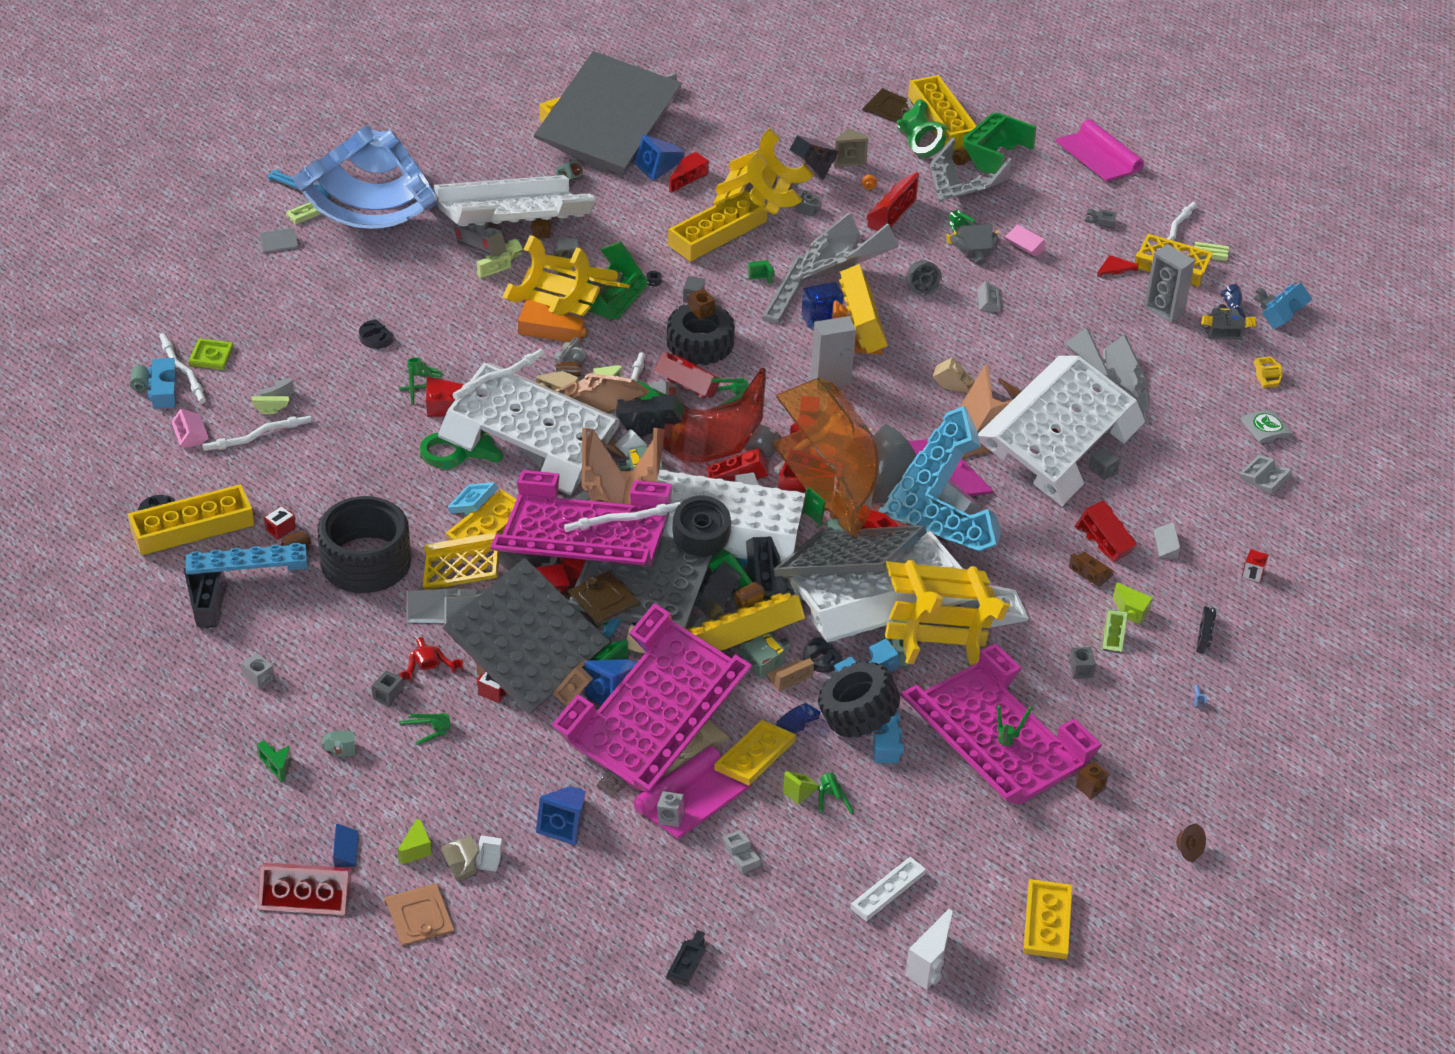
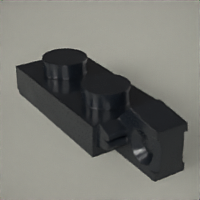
M1206 606L1203 608L1198 633L1197 653L1204 654L1206 647L1211 646L1213 636L1210 634H1212L1214 622L1212 621L1216 618V608Z
M697 930L692 941L684 940L667 972V980L686 987L688 986L705 953L706 946L703 945L705 942L704 932Z

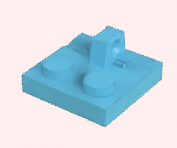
M495 482L470 484L447 508L450 513L464 512L467 516L471 512L478 511L481 505L493 496L498 487Z

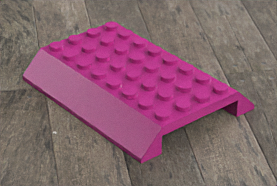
M522 470L517 481L519 495L502 535L496 534L491 545V550L499 552L652 567L670 512L660 517L656 515L639 520L611 521L590 526V529L582 531L578 529L565 532L564 525L578 522L579 519L586 517L590 519L614 513H635L656 508V505L671 504L672 484L634 480L630 491L631 505L557 498L559 473Z
M655 603L629 633L646 653L602 706L596 711L594 704L577 694L552 724V727L573 748L634 789L647 792L652 790L752 667L750 663L736 654L733 658L728 657L673 622L671 613Z
M995 643L980 651L978 663L925 691L918 685H915L902 692L901 696L1006 801L1020 805L1079 772L1089 763L1102 744L1075 718L1061 725L1056 737L1030 713L1020 731L1019 737L1015 738L1013 745H1001L998 742L997 706H1001L1003 726L1008 724L1013 726L1014 729H1017L1028 709L1007 690V687L1021 671V667Z

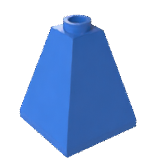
M642 135L634 164L654 181L679 165L685 157L683 149L675 144Z
M629 659L584 662L585 671L593 678L585 688L586 697L602 706L638 662H633Z
M569 786L542 795L539 801L536 833L576 845L586 791Z

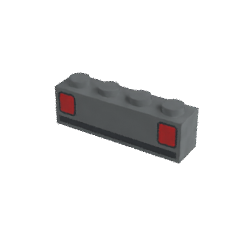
M469 223L468 226L453 225L457 243L461 246L490 257L507 251L501 231L486 225H476L475 223Z

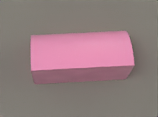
M1018 224L1005 236L1007 242L1035 257L1045 251V239Z
M180 409L172 420L180 446H199L209 438L201 416L198 413Z

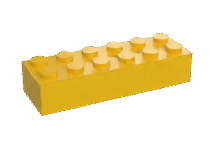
M936 75L909 81L908 97L913 104L918 99L924 100L928 104L926 110L928 122H941L949 128L946 130L947 137L943 146L945 147L951 138H954V150L962 147L963 138L976 127V124L941 77ZM932 130V131L935 133V135L937 136V134H938L937 130Z
M744 190L742 195L732 199L728 198L727 201L716 206L714 205L669 228L668 246L691 262L767 222V211L764 210L766 204L764 203L762 207L754 204L750 199V193Z
M860 264L841 271L842 279H839L845 296L844 299L850 314L849 317L856 329V335L859 337L858 340L861 348H866L869 354L887 347L888 344L874 297Z
M241 484L128 513L130 531L141 556L254 526L252 507Z
M779 593L771 596L772 600H762L750 608H739L735 614H723L719 616L720 620H708L701 623V627L696 628L693 626L686 630L717 650L722 651L805 619L799 596H791L790 593L784 595Z

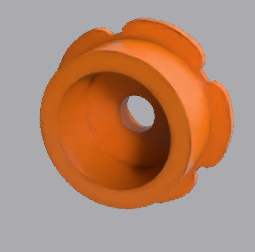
M866 175L863 177L861 185L867 190H872L877 186L876 183L878 181L873 175Z

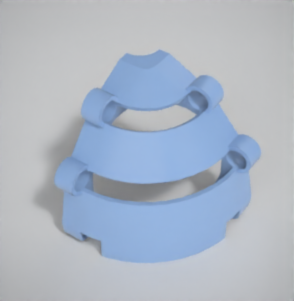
M368 125L364 126L320 160L316 159L291 178L305 197L314 205L313 207L339 223L358 228L373 229L394 226L406 222L425 209L430 210L438 204L434 189L430 186L422 170L392 129L378 132L371 129ZM349 158L355 166L370 173H386L399 166L404 175L388 183L370 184L352 177L340 164ZM318 181L331 196L349 206L360 209H391L405 205L414 199L418 202L401 211L390 214L365 215L336 205L327 199L313 183Z

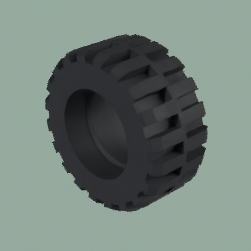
M683 304L678 309L676 308L668 318L667 347L673 355H677L695 365H709L711 362L713 364L717 363L719 359H725L734 347V319L726 309H722L719 305L715 306V314L699 319L688 308V304Z
M862 661L860 664L856 662L849 667L841 668V671L833 673L832 677L825 681L818 696V706L832 731L840 736L848 738L854 736L857 738L862 737L864 734H872V731L876 729L878 731L885 723L888 724L891 721V717L895 716L897 708H899L900 693L889 671L883 665Z

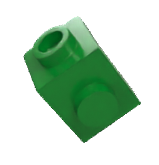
M768 260L748 262L747 276L749 280L766 278L768 284H772V277L775 276L774 267L770 266Z

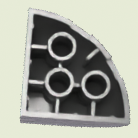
M885 423L872 437L871 441L873 442L868 451L864 449L857 462L860 466L856 474L851 476L848 494L862 501L886 503L889 499L888 496L897 483L899 484L902 480V476L916 457V453L908 440L896 429Z

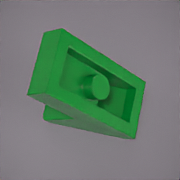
M264 740L257 743L260 760L280 782L285 781L291 761L290 746L276 752L275 748L269 746Z

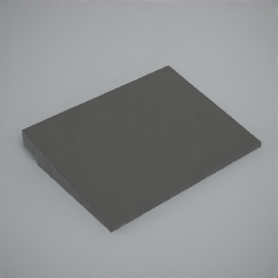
M593 51L538 128L534 138L607 173L611 170L623 176L637 156L642 135H651L679 93L681 82Z

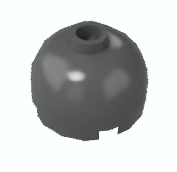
M927 260L913 263L909 267L906 276L910 289L918 295L925 293L924 296L933 294L940 286V279L942 280L941 270L937 265ZM919 286H924L926 288L922 290L919 289Z
M752 424L750 428L747 427L745 429L743 445L747 452L759 448L763 456L767 458L777 451L781 442V436L776 431L775 434L771 432V428L768 426Z

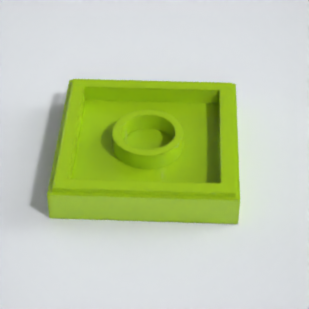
M198 338L188 361L189 366L225 370L233 351L234 343Z

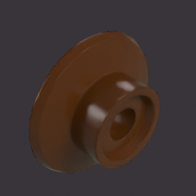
M1198 824L1187 826L1177 837V848L1187 861L1194 862L1204 853L1206 847L1205 832Z

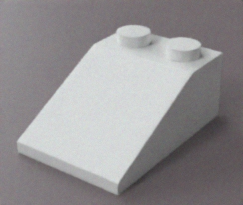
M989 585L992 587L996 598L1010 605L1004 619L996 620L994 618L991 627L1024 622L1029 619L1016 590ZM971 600L960 605L961 607L979 608L980 603L979 600Z
M948 909L909 948L905 976L926 990L932 984L936 985L942 977L941 969L944 963L953 912L951 909Z

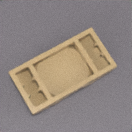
M708 720L662 777L664 778L706 747L713 746L718 748L727 742L729 737Z

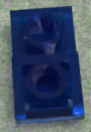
M804 703L784 714L776 722V726L791 733L803 731L806 723L819 719L821 711Z

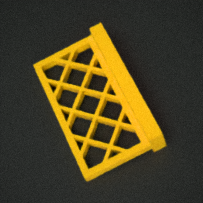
M1147 234L1140 251L1135 256V264L1139 265L1138 269L1151 272L1154 250L1168 244L1180 252H1190L1187 256L1194 258L1196 261L1194 267L1199 266L1201 270L1193 268L1190 284L1200 287L1213 252ZM1149 240L1157 242V244L1151 246ZM1202 255L1206 256L1207 258L1200 260L1197 256Z
M497 532L424 545V553L426 554L423 578L424 590L498 578L500 552L494 551L489 558L484 556L487 552H493L491 545ZM477 554L470 562L466 559L469 555ZM458 558L452 565L448 563L450 559ZM481 558L485 560L479 568L474 566ZM440 561L434 568L431 567V562ZM463 561L467 564L461 571L456 569ZM446 564L449 568L441 575L438 571ZM489 565L493 566L492 572L483 573ZM471 568L475 570L471 576H465ZM453 571L457 573L453 579H447ZM435 574L439 576L437 580L429 583V580Z

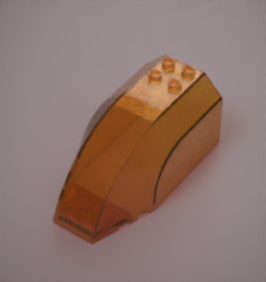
M818 377L776 395V398L801 430L773 441L772 445L807 490L810 487L826 501L824 511L830 512V518L838 519L840 521L839 526L848 534L854 536L865 524L873 508L879 470L878 450L869 428L854 410L852 403L848 402L844 397L843 392L834 383Z

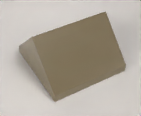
M850 128L835 139V149L839 152L834 161V167L866 165L868 136Z

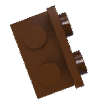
M1082 552L1080 555L1073 553L1070 557L1069 568L1098 587L1109 580L1114 574V570L1086 552Z

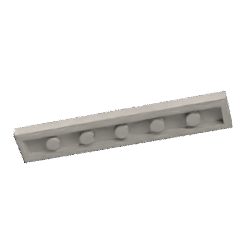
M797 255L764 312L762 321L779 325L804 281L795 282L794 280L795 276L800 273L799 268L804 259L803 256Z

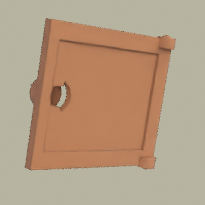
M437 883L384 897V903L389 909L402 946L454 932Z

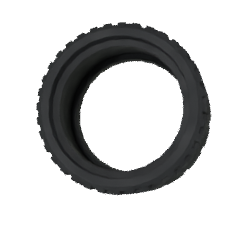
M373 496L352 497L334 504L321 516L317 527L320 564L326 579L334 584V586L349 592L372 593L395 585L408 572L411 562L409 522L404 511L393 502ZM365 537L379 538L389 542L380 548L369 551H354L340 547L350 540Z

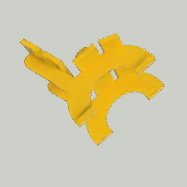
M769 127L760 140V149L729 162L730 172L725 182L717 185L716 192L718 195L713 204L716 206L727 201L728 198L732 199L742 195L746 185L751 183L753 185L749 194L751 201L762 207L765 200H768L764 210L776 215L780 207H792L802 202L803 199L793 188L789 191L788 189L791 183L808 181L814 176V173L805 163L799 168H790L777 158L774 146L780 137ZM777 176H779V179H778V181H777V183H776V185H775V187H774V189H773L772 186H773V184H774V182H775Z
M530 235L524 250L531 254L532 267L528 268L521 285L515 286L508 283L502 298L511 302H521L530 299L549 306L548 311L556 315L570 312L584 316L591 306L579 303L578 301L582 300L594 304L601 288L587 283L588 279L601 284L629 288L630 285L616 281L618 278L617 271L589 266V260L582 249L576 248L571 259L546 255L542 242L535 236ZM543 269H551L561 273L576 276L575 280L560 275L543 271ZM535 287H536V288H539V289H543V290H546V291H550V292H553V293H557V294H560V295H564L565 297H564V298H561V297L554 296V295H551V294H547V293H544V292H540V291H537V290H534V289H535Z
M908 560L906 563L886 561V569L889 576L892 577L891 581L895 592L916 594L917 597L916 603L895 602L889 619L907 621V623L888 622L885 632L887 639L903 640L904 652L907 658L905 662L907 664L915 663L920 652L917 641L966 645V653L970 665L978 663L981 651L980 646L986 647L989 633L987 630H982V628L990 629L994 618L996 620H1003L1010 606L1009 603L996 598L992 587L989 586L990 582L986 572L978 571L977 567L971 566L969 569L918 565L913 560ZM942 597L979 600L980 606L979 608L941 605L943 601ZM919 622H920V623L943 624V625L966 626V627H970V628L967 629V628H956V627L921 625V624H919Z

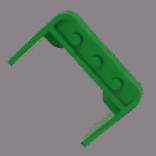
M991 113L963 138V146L978 170L988 174H996L1004 164L1005 157L1004 154L996 152V150L1000 147L1011 150L1018 145L1033 150L1035 148L1037 126L1002 113Z
M621 241L602 248L601 252L610 263L607 269L617 271L618 278L616 281L628 284L630 287L624 288L609 285L601 295L598 292L594 304L582 300L578 301L579 303L591 306L588 312L609 320L620 318L647 287L645 275Z

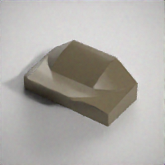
M471 835L441 846L442 852L457 882L478 873L475 868V861L479 851Z

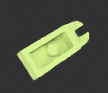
M517 239L505 241L506 252L494 257L486 255L485 259L477 261V275L483 278L511 268V260L522 255L519 252L522 250L520 242Z

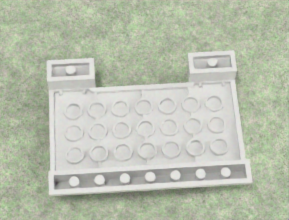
M564 175L434 185L439 209L458 226H468L469 223L484 225L485 222L499 224L506 220L518 222L519 219H525L526 221H534L535 218L549 220L555 216H558V218H568V215L583 217L584 214L591 213L595 203V197L591 194H571L569 192V178Z
M659 470L658 483L672 484L671 504L681 503L692 496L705 495L718 499L726 505L731 516V533L728 543L723 549L729 551L734 557L747 559L746 541L752 537L771 536L780 555L781 563L794 553L801 513L805 503V493ZM675 511L669 514L662 535L664 537L673 538L672 522Z

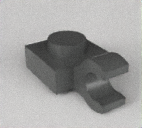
M1088 209L1087 215L1092 217L1086 216L1085 222L1093 223L1097 221L1098 225L1113 228L1117 213L1100 209V212Z
M1263 288L1257 289L1255 292L1259 295L1253 298L1261 303L1260 307L1264 310L1267 308L1266 304L1274 299L1276 300V296L1272 294L1268 296Z

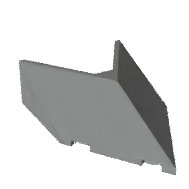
M951 138L930 164L938 202H942L1009 180L1012 158H1008L996 174L990 173L987 179H982V175H979L976 179L971 180L969 184H959L955 164L952 160L955 139Z
M847 213L811 243V250L806 253L799 268L800 273L794 278L795 282L847 269L899 247L889 224L882 227L863 244H857L861 234L851 213Z
M1085 328L1065 342L1075 356H1080L1135 398L1144 417V424H1149V419L1145 415L1148 412V392L1144 390V386H1147V379L1126 335H1123L1103 349V359L1088 328Z
M466 588L407 590L406 622L444 623L445 625L488 588H478V592L477 590Z

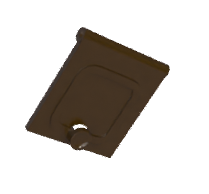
M882 88L862 108V111H868L897 123V120L902 119L904 113L913 108L914 104L911 100Z
M609 571L597 577H588L586 582L568 590V594L595 620L597 626L640 605L639 600Z

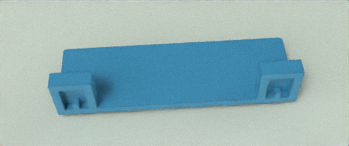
M293 543L289 546L272 545L266 548L255 546L243 550L234 548L230 551L213 550L209 553L192 552L186 554V574L288 566V570L308 569L306 544Z

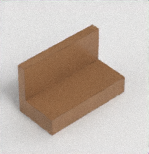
M810 658L804 661L798 659L767 673L766 676L778 691H781L813 677L814 663Z
M586 659L572 670L553 693L566 707L593 680L583 669L585 667L584 662L587 661Z

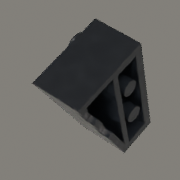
M799 135L796 136L789 149L802 164L805 163L814 175L822 180L825 179L839 152L825 142Z
M675 395L655 396L647 400L635 398L634 401L618 399L615 415L627 431L631 429L639 437L653 433V428L664 429L681 423L684 407Z
M752 537L746 541L749 579L752 583L755 582L763 587L765 593L763 599L771 598V596L782 593V595L790 593L791 596L794 595L795 591L791 587L788 578L784 579L782 576L775 577L774 568L781 563V558L772 537Z
M723 560L704 580V587L701 588L694 606L711 619L717 613L721 615L727 608L725 603L727 604L734 596L732 592L734 593L739 587L740 583L738 581L742 574Z
M183 568L196 626L217 627L226 588L224 572L186 574V568Z

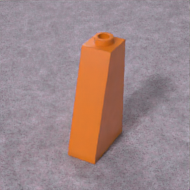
M526 299L518 319V334L571 342L576 337L579 338V344H581L582 338H585L587 334V327H584V319L568 313L563 315L550 313L548 311L549 306Z

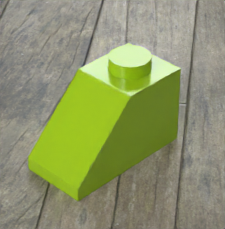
M1116 583L1113 595L1119 611L1128 612L1127 619L1141 625L1150 612L1153 597L1120 583Z

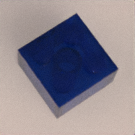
M836 282L803 288L801 316L808 328L814 327V322L832 319L834 301L837 300L840 304H843L844 294Z

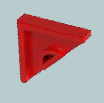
M1109 255L1098 270L1097 277L1110 273L1112 275L1121 274L1128 270L1137 271L1139 265Z

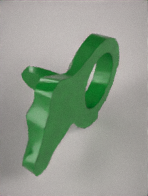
M918 99L913 108L904 113L902 119L897 120V128L901 134L907 137L912 151L918 157L925 158L940 151L947 137L946 130L949 128L941 122H928L926 113L928 104L924 100ZM937 130V138L931 145L923 148L919 147V141L926 132Z
M483 430L480 432V440L472 451L439 438V433H433L421 441L419 452L420 458L425 463L433 467H440L442 470L457 467L467 457L487 459L491 462L502 461L504 457L503 452L497 448L492 436ZM439 443L450 444L456 449L451 455L445 457H437L428 452L431 446Z

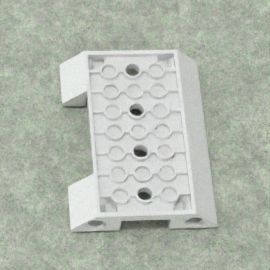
M1058 356L978 433L980 443L1003 461L1009 455H1012L1035 473L1037 477L1033 484L1063 507L1084 485L1076 462L1111 427L1110 434L1125 444L1145 423V420L1135 398L1080 356ZM1093 388L1099 389L1100 392L1094 391ZM1072 408H1077L1080 412H1075ZM1052 429H1057L1059 433L1053 432ZM1030 449L1037 450L1038 454L1032 453Z
M483 363L470 382L475 381L486 373L504 368L493 363ZM514 373L489 380L477 387L473 393L466 394L455 400L446 413L438 437L472 451L480 440V432L483 430L546 458L541 472L559 473L558 490L571 496L582 481V441L578 440V438L582 437V428L594 429L602 443L608 444L622 423L615 416ZM485 394L486 397H479L478 395ZM516 408V409H519L520 411L514 412V411H512V410ZM551 423V424H553V425H552V426H546V425H544V424Z
M931 531L922 536L913 547H910L906 553L900 556V559L895 561L906 563L908 560H913L918 565L963 569ZM887 569L882 574L867 572L863 575L848 573L844 576L830 574L825 577L812 575L801 578L798 575L788 578L791 587L795 591V594L792 596H799L800 600H805L811 608L812 623L827 642L886 626L888 622H893V620L889 619V616L896 601L914 603L917 601L916 594L895 592L891 581L892 577L889 576ZM942 597L941 605L954 606L971 601L972 599Z

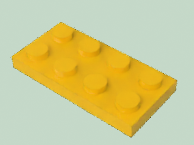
M500 489L482 504L478 511L471 512L445 533L448 540H455L495 532L502 534L517 499Z
M761 720L714 764L715 770L749 786L796 741V734Z
M1029 879L1023 954L1067 959L1072 885Z

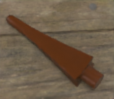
M998 379L999 383L1013 400L1022 392L1003 379Z

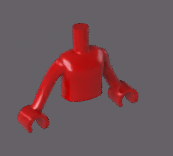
M419 637L416 639L418 648L411 651L407 671L401 672L400 677L403 680L408 679L412 683L415 660L420 670L433 669L440 664V660L451 668L453 674L455 673V668H460L462 672L464 671L463 661L460 659L449 660L437 646H426L424 638Z

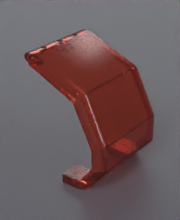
M759 369L752 382L737 401L706 410L690 409L682 404L684 407L682 422L673 426L672 424H665L663 450L681 462L702 464L741 453L763 419L766 369ZM669 387L668 395L676 396L677 387Z

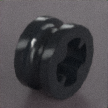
M649 271L646 274L649 286L656 287L661 284L662 275L660 272Z

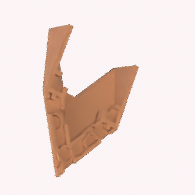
M984 365L960 407H966L979 433L1013 400L1001 402L992 398L989 369L987 365ZM980 443V448L964 453L962 459H968L970 455H982L992 451Z
M589 373L585 375V379L579 382L574 381L558 389L557 392L609 414L616 410L618 399L634 401L635 398L647 395L649 390L630 378ZM613 437L608 444L603 443L609 454L625 458L626 455L615 446L616 441Z
M582 428V487L589 497L596 502L631 505L630 491L634 480L658 483L665 429L653 428V440L633 471H620L595 430Z

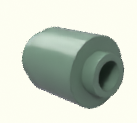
M136 365L131 371L130 386L135 391H145L149 387V370L146 366Z

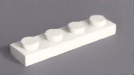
M909 857L852 902L850 909L867 922L923 877L926 869Z

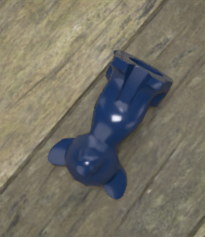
M1231 284L1224 291H1221L1220 295L1224 297L1223 300L1227 302L1229 308L1237 309L1239 315L1245 319L1246 315L1240 307L1242 302L1241 288L1237 284Z

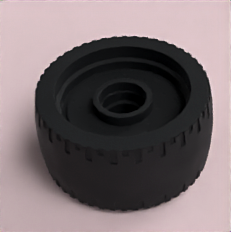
M697 495L683 500L677 506L673 516L672 532L674 541L682 551L698 557L711 556L720 552L727 545L731 533V516L728 508L724 503L711 496Z

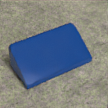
M336 824L333 850L334 867H356L357 830Z

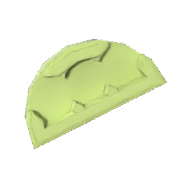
M251 396L253 407L262 414H276L278 410L283 407L285 408L289 402L288 396Z

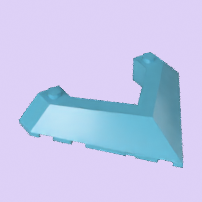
M962 406L946 413L940 427L934 430L927 440L928 444L923 451L920 450L902 476V480L899 484L897 483L888 496L889 499L884 507H880L878 512L885 513L891 519L909 526L925 525L927 532L931 531L936 536L977 551H983L998 545L1001 531L997 515L989 509L969 515L938 499L963 454L981 447L977 429L966 407Z

